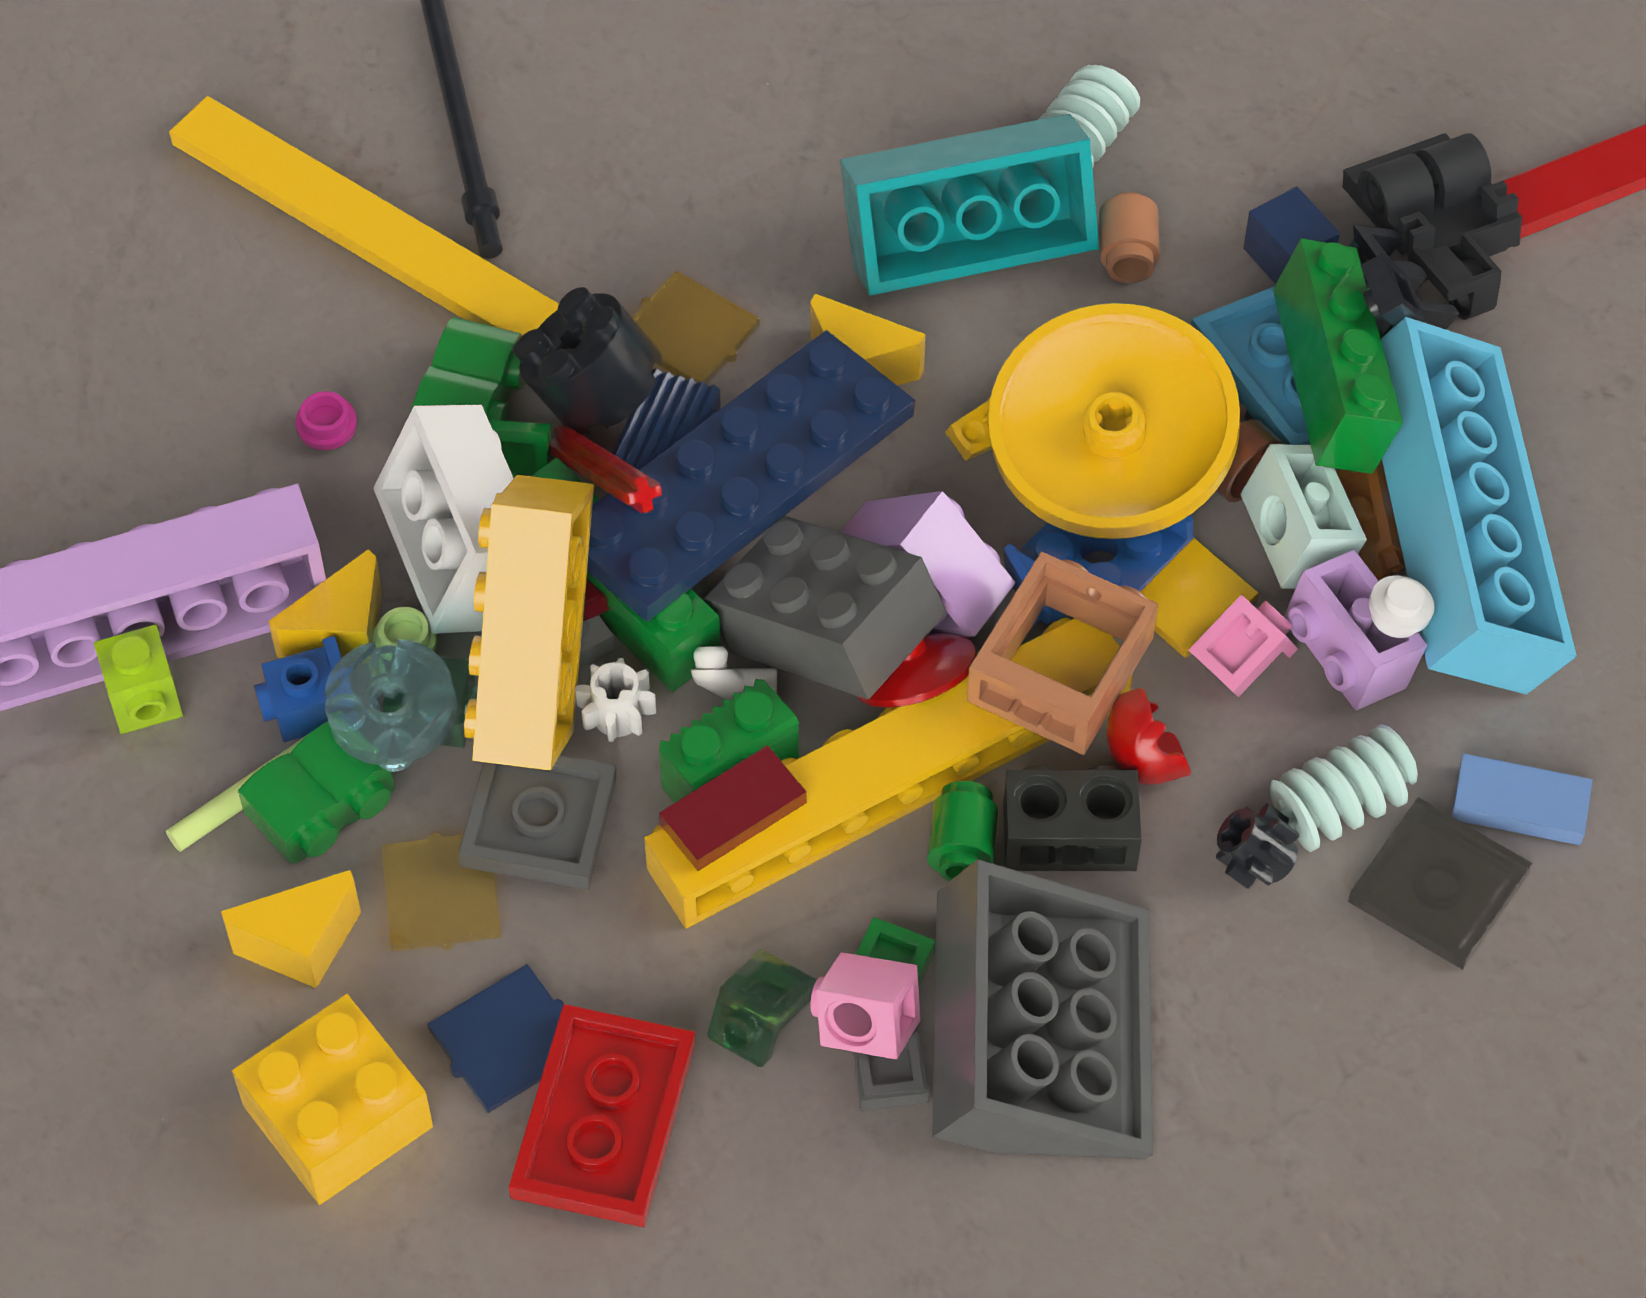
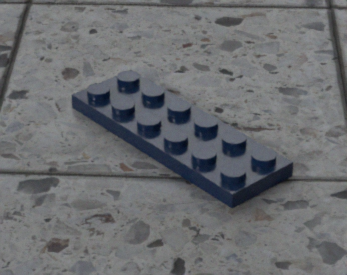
M828 330L824 331L640 469L641 472L659 482L662 487V495L652 499L654 510L648 513H640L610 493L592 505L587 571L648 622L914 415L916 400Z

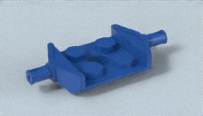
M1189 515L1180 522L1163 530L1147 535L1121 539L1082 536L1047 523L1019 551L1010 543L1003 549L1005 570L1015 581L1013 589L1016 592L1042 551L1060 560L1074 561L1082 565L1089 573L1113 584L1129 586L1141 592L1193 539V518ZM1094 551H1107L1115 556L1110 562H1098L1095 564H1091L1083 559ZM1045 605L1033 626L1039 620L1049 624L1051 621L1056 622L1063 618H1074Z

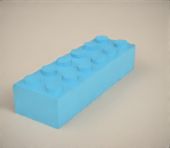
M1405 317L1381 338L1403 421L1402 426L1384 454L1382 463L1407 576L1425 586L1434 600V614L1429 624L1420 631V636L1427 644L1424 651L1427 668L1527 695L1576 658L1577 655L1501 347Z

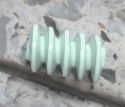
M1087 65L1077 70L1070 83L1065 85L1058 98L1053 100L1046 113H1043L1038 120L1071 114L1090 138L1093 168L1094 162L1099 161L1106 152L1105 147L1111 146L1117 138V132H1121L1129 122V117H1133L1140 108V96L1131 82L1117 71L1102 65Z
M1380 724L1369 730L1367 736L1359 735L1349 740L1346 747L1337 746L1327 751L1323 759L1315 757L1305 762L1302 770L1293 768L1282 774L1280 781L1272 779L1269 785L1270 797L1274 808L1289 818L1288 825L1299 833L1298 842L1304 849L1312 852L1320 848L1317 828L1325 837L1333 841L1342 836L1340 818L1347 826L1355 830L1364 825L1362 807L1369 815L1378 818L1386 814L1384 796L1396 807L1406 804L1408 792L1405 783L1407 782L1412 785L1416 783L1418 772L1416 761L1402 738L1389 726Z

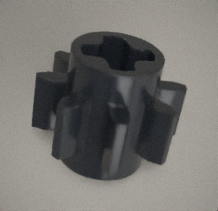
M1266 803L1258 814L1247 806L1231 813L1224 820L1217 834V845L1220 851L1216 854V859L1227 866L1225 874L1247 889L1250 888L1256 878L1269 886L1286 877L1296 863L1298 848L1295 841L1299 838V833L1288 825L1289 818L1269 803Z

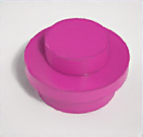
M322 391L310 395L303 401L297 412L295 425L297 434L304 444L317 450H332L345 445L352 439L357 430V417L352 405L342 396L334 392Z

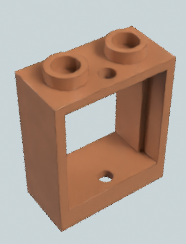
M1041 551L969 667L967 702L1084 755L1153 640L1158 603L1147 599L1135 588L1124 585L1118 586L1089 573L1082 565L1074 561L1060 560ZM1045 605L1123 640L1090 697L1011 661Z

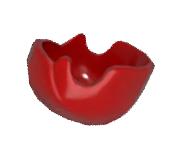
M1137 688L1121 694L1114 703L1108 717L1106 733L1108 747L1118 769L1138 770V781L1144 785L1161 784L1191 775V768L1175 734L1170 731L1164 732L1166 730L1165 723L1154 720L1152 714L1158 710V705L1148 701L1143 688Z

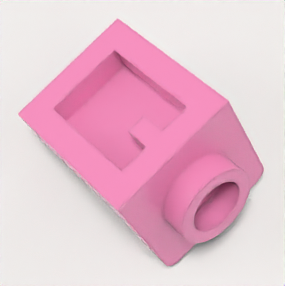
M1240 595L1189 651L1239 697L1281 652L1290 659L1298 649L1286 636L1291 628V624L1273 606L1264 601L1256 609L1247 599Z

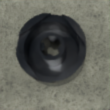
M585 287L575 288L568 292L559 302L558 310L551 314L537 329L530 330L521 336L514 347V354L520 360L519 369L522 379L563 425L568 426L579 434L590 433L585 427L587 425L601 421L606 428H609L632 414L646 400L657 382V379L651 373L655 361L660 365L662 364L660 350L620 302L609 294H591Z

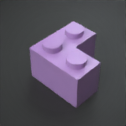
M943 491L865 501L841 531V533L923 558L947 612L930 631L931 634L950 633L964 637L976 636L1015 584V581L1000 564V557L997 552L980 539L965 520L961 507L953 499L946 496Z

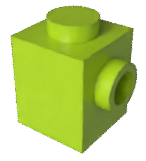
M156 624L93 642L120 734L183 717Z

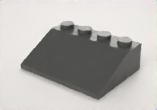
M978 859L937 891L933 1138L991 1153L1147 1159L1153 1155L1149 909Z

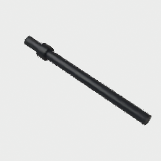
M420 0L465 193L461 197L465 220L474 228L480 255L487 259L495 258L503 251L496 223L500 216V210L495 191L487 185L444 1Z

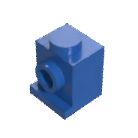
M335 636L322 639L323 647L261 664L265 682L254 685L258 704L264 722L277 720L284 743L302 738L325 722L338 716H343L350 724L358 721L351 685Z

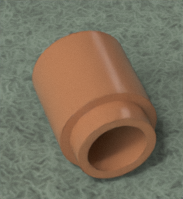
M1123 192L1105 201L1100 208V259L1112 279L1122 283H1136L1149 278L1154 272V266L1160 259L1158 207L1153 200L1135 192Z

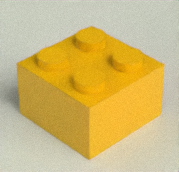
M345 994L232 1070L243 1107L319 1205L433 1128L426 1091L348 994Z

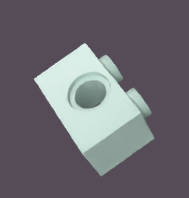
M1269 445L1240 495L1281 589H1296L1303 571L1352 550H1355L1358 554L1367 538L1335 469L1315 466L1311 445Z

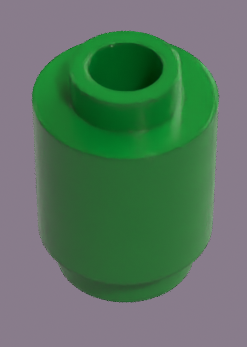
M972 781L951 782L942 788L941 795L933 803L927 862L933 870L938 872L947 881H951L977 859L993 864L998 807L993 802V794L989 788Z

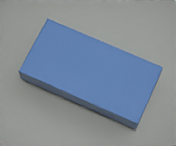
M1463 753L1459 766L1451 820L1581 846L1586 830L1593 779Z

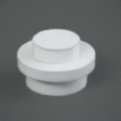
M1394 575L1381 579L1375 584L1369 596V609L1373 623L1381 632L1391 637L1406 638L1423 630L1429 624L1434 614V600L1430 592L1421 583L1406 576Z

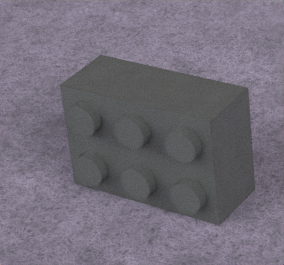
M783 516L765 532L764 536L727 572L725 577L704 598L706 604L719 615L720 632L731 653L868 700L947 613L922 557L788 516Z

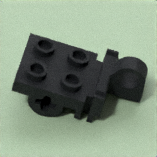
M1446 133L1343 169L1342 188L1377 228L1399 231L1404 239L1396 250L1401 256L1408 253V262L1419 265L1425 271L1427 277L1424 281L1429 280L1449 304L1454 305L1460 313L1458 315L1459 318L1467 320L1491 311L1496 307L1501 282V270L1489 256L1506 251L1509 247L1520 245L1522 216L1517 212L1518 197L1515 193L1507 195V185L1505 182L1491 183L1490 162L1483 145L1476 136L1466 133L1451 139Z

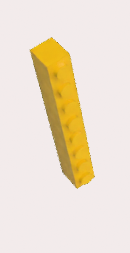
M1063 618L1051 624L1042 635L1021 645L1011 661L1090 697L1120 646L1112 635L1075 618ZM1133 673L1121 694L1131 690ZM968 676L957 686L937 697L912 705L886 708L877 719L854 731L845 729L835 733L822 747L799 759L787 758L782 760L781 762L807 791V803L700 871L695 869L659 824L651 834L644 837L647 870L685 929L934 801L941 795V790L945 785L955 781H973L1050 740L967 702Z

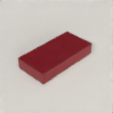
M767 745L659 812V821L661 827L695 869L700 871L807 803V791Z

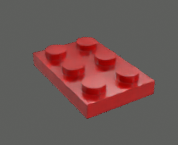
M563 1004L508 1186L510 1199L645 1228L696 1046L695 1031Z

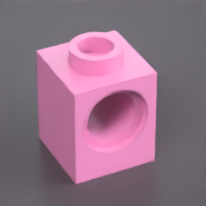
M841 952L826 976H821L816 980L812 990L811 1013L814 1017H818L820 1045L898 1059L921 1021L917 965Z

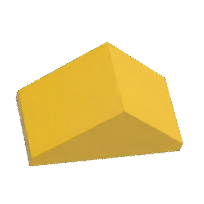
M815 293L810 301L811 341L828 330L897 386L920 379L924 372L926 334Z
M369 549L268 621L276 656L279 659L323 647L322 639L335 636L344 665H374L375 649L373 635L374 629L379 623L383 590L377 557Z
M351 870L223 910L221 914L233 954L313 988H317L360 916L361 909Z

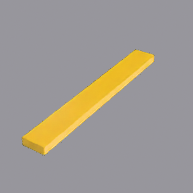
M206 96L169 131L172 145L462 319L521 333L523 336L528 331L537 329L551 314L558 310L559 303L209 96Z

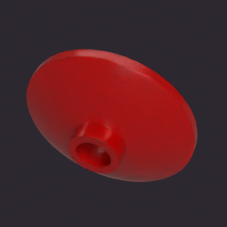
M950 633L927 634L869 700L859 696L857 698L870 706L890 708L912 705L937 697L954 688L969 676V667L977 656L975 646L972 641L961 635Z

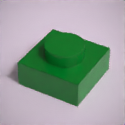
M489 420L492 430L499 436L501 451L513 478L516 475L531 476L550 463L551 424Z
M873 917L855 955L917 965L919 987L935 953V940Z

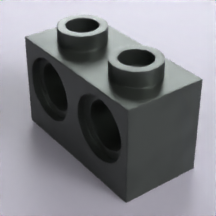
M1043 765L1028 766L1021 770H1006L1003 801L1005 868L1016 871H1137L1141 845L1138 770H1119L1107 765L1094 766L1087 770H1054ZM1042 811L1049 814L1050 817L1036 819L1028 816L1026 813ZM1097 811H1107L1114 814L1116 817L1112 819H1101L1094 816L1092 813Z

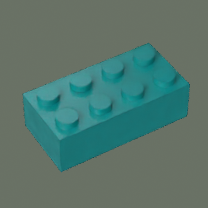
M1071 114L840 159L853 269L869 296L1099 249L1090 138Z

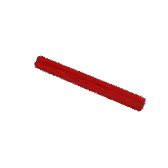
M560 425L554 428L555 439L551 440L550 455L555 458L558 457L564 464L640 513H648L654 510L652 499L662 495V487L659 482L568 426Z

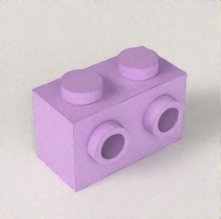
M1352 550L1303 571L1284 616L1291 624L1290 629L1294 636L1300 642L1307 645L1322 665L1329 683L1333 688L1341 691L1354 710L1357 711L1406 689L1427 644L1418 632L1406 638H1395L1384 634L1375 626L1369 609V596L1378 580L1356 551Z

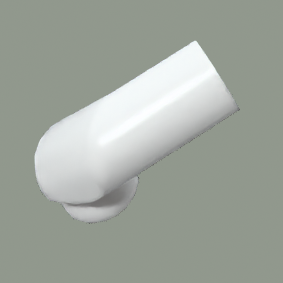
M700 646L695 649L693 653L695 669L690 670L697 685L724 699L733 700L734 692L743 693L744 686L754 687L755 679L765 680L777 694V668H727L728 652L723 646Z

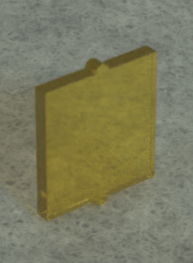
M675 271L651 298H643L641 300V309L632 317L660 350L662 364L660 365L655 361L656 364L675 375L680 374L685 380L692 378L696 383L703 381L705 384H708L727 362L732 363L737 360L739 348L760 326L759 317L678 271Z
M435 832L429 836V839L381 845L392 952L432 946H441L443 950H450L455 943L501 938L494 873L459 867L458 853L463 835L442 837L440 833Z

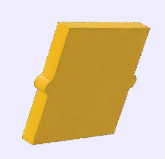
M1194 537L1141 591L1147 599L1158 603L1154 632L1184 658L1191 654L1189 649L1240 595L1251 604L1258 600L1259 592Z

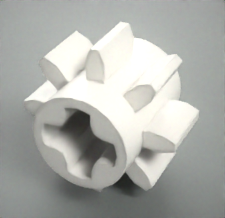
M618 658L616 662L607 663L600 667L592 664L590 666V685H578L575 688L577 706L583 708V728L590 730L597 727L600 732L607 735L609 742H613L616 737H623L631 733L638 736L641 735V714H656V696L648 691L650 689L649 672L645 669L636 673L630 666L624 663L623 658Z

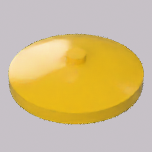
M1119 303L1099 304L1079 308L1051 319L1029 334L1013 350L1003 364L992 389L988 414L989 435L993 456L1003 480L1014 496L1036 516L1053 526L1082 536L1104 539L1132 538L1157 532L1180 522L1195 512L1215 493L1225 479L1236 454L1240 430L1239 397L1231 371L1222 355L1201 332L1176 316L1146 306Z

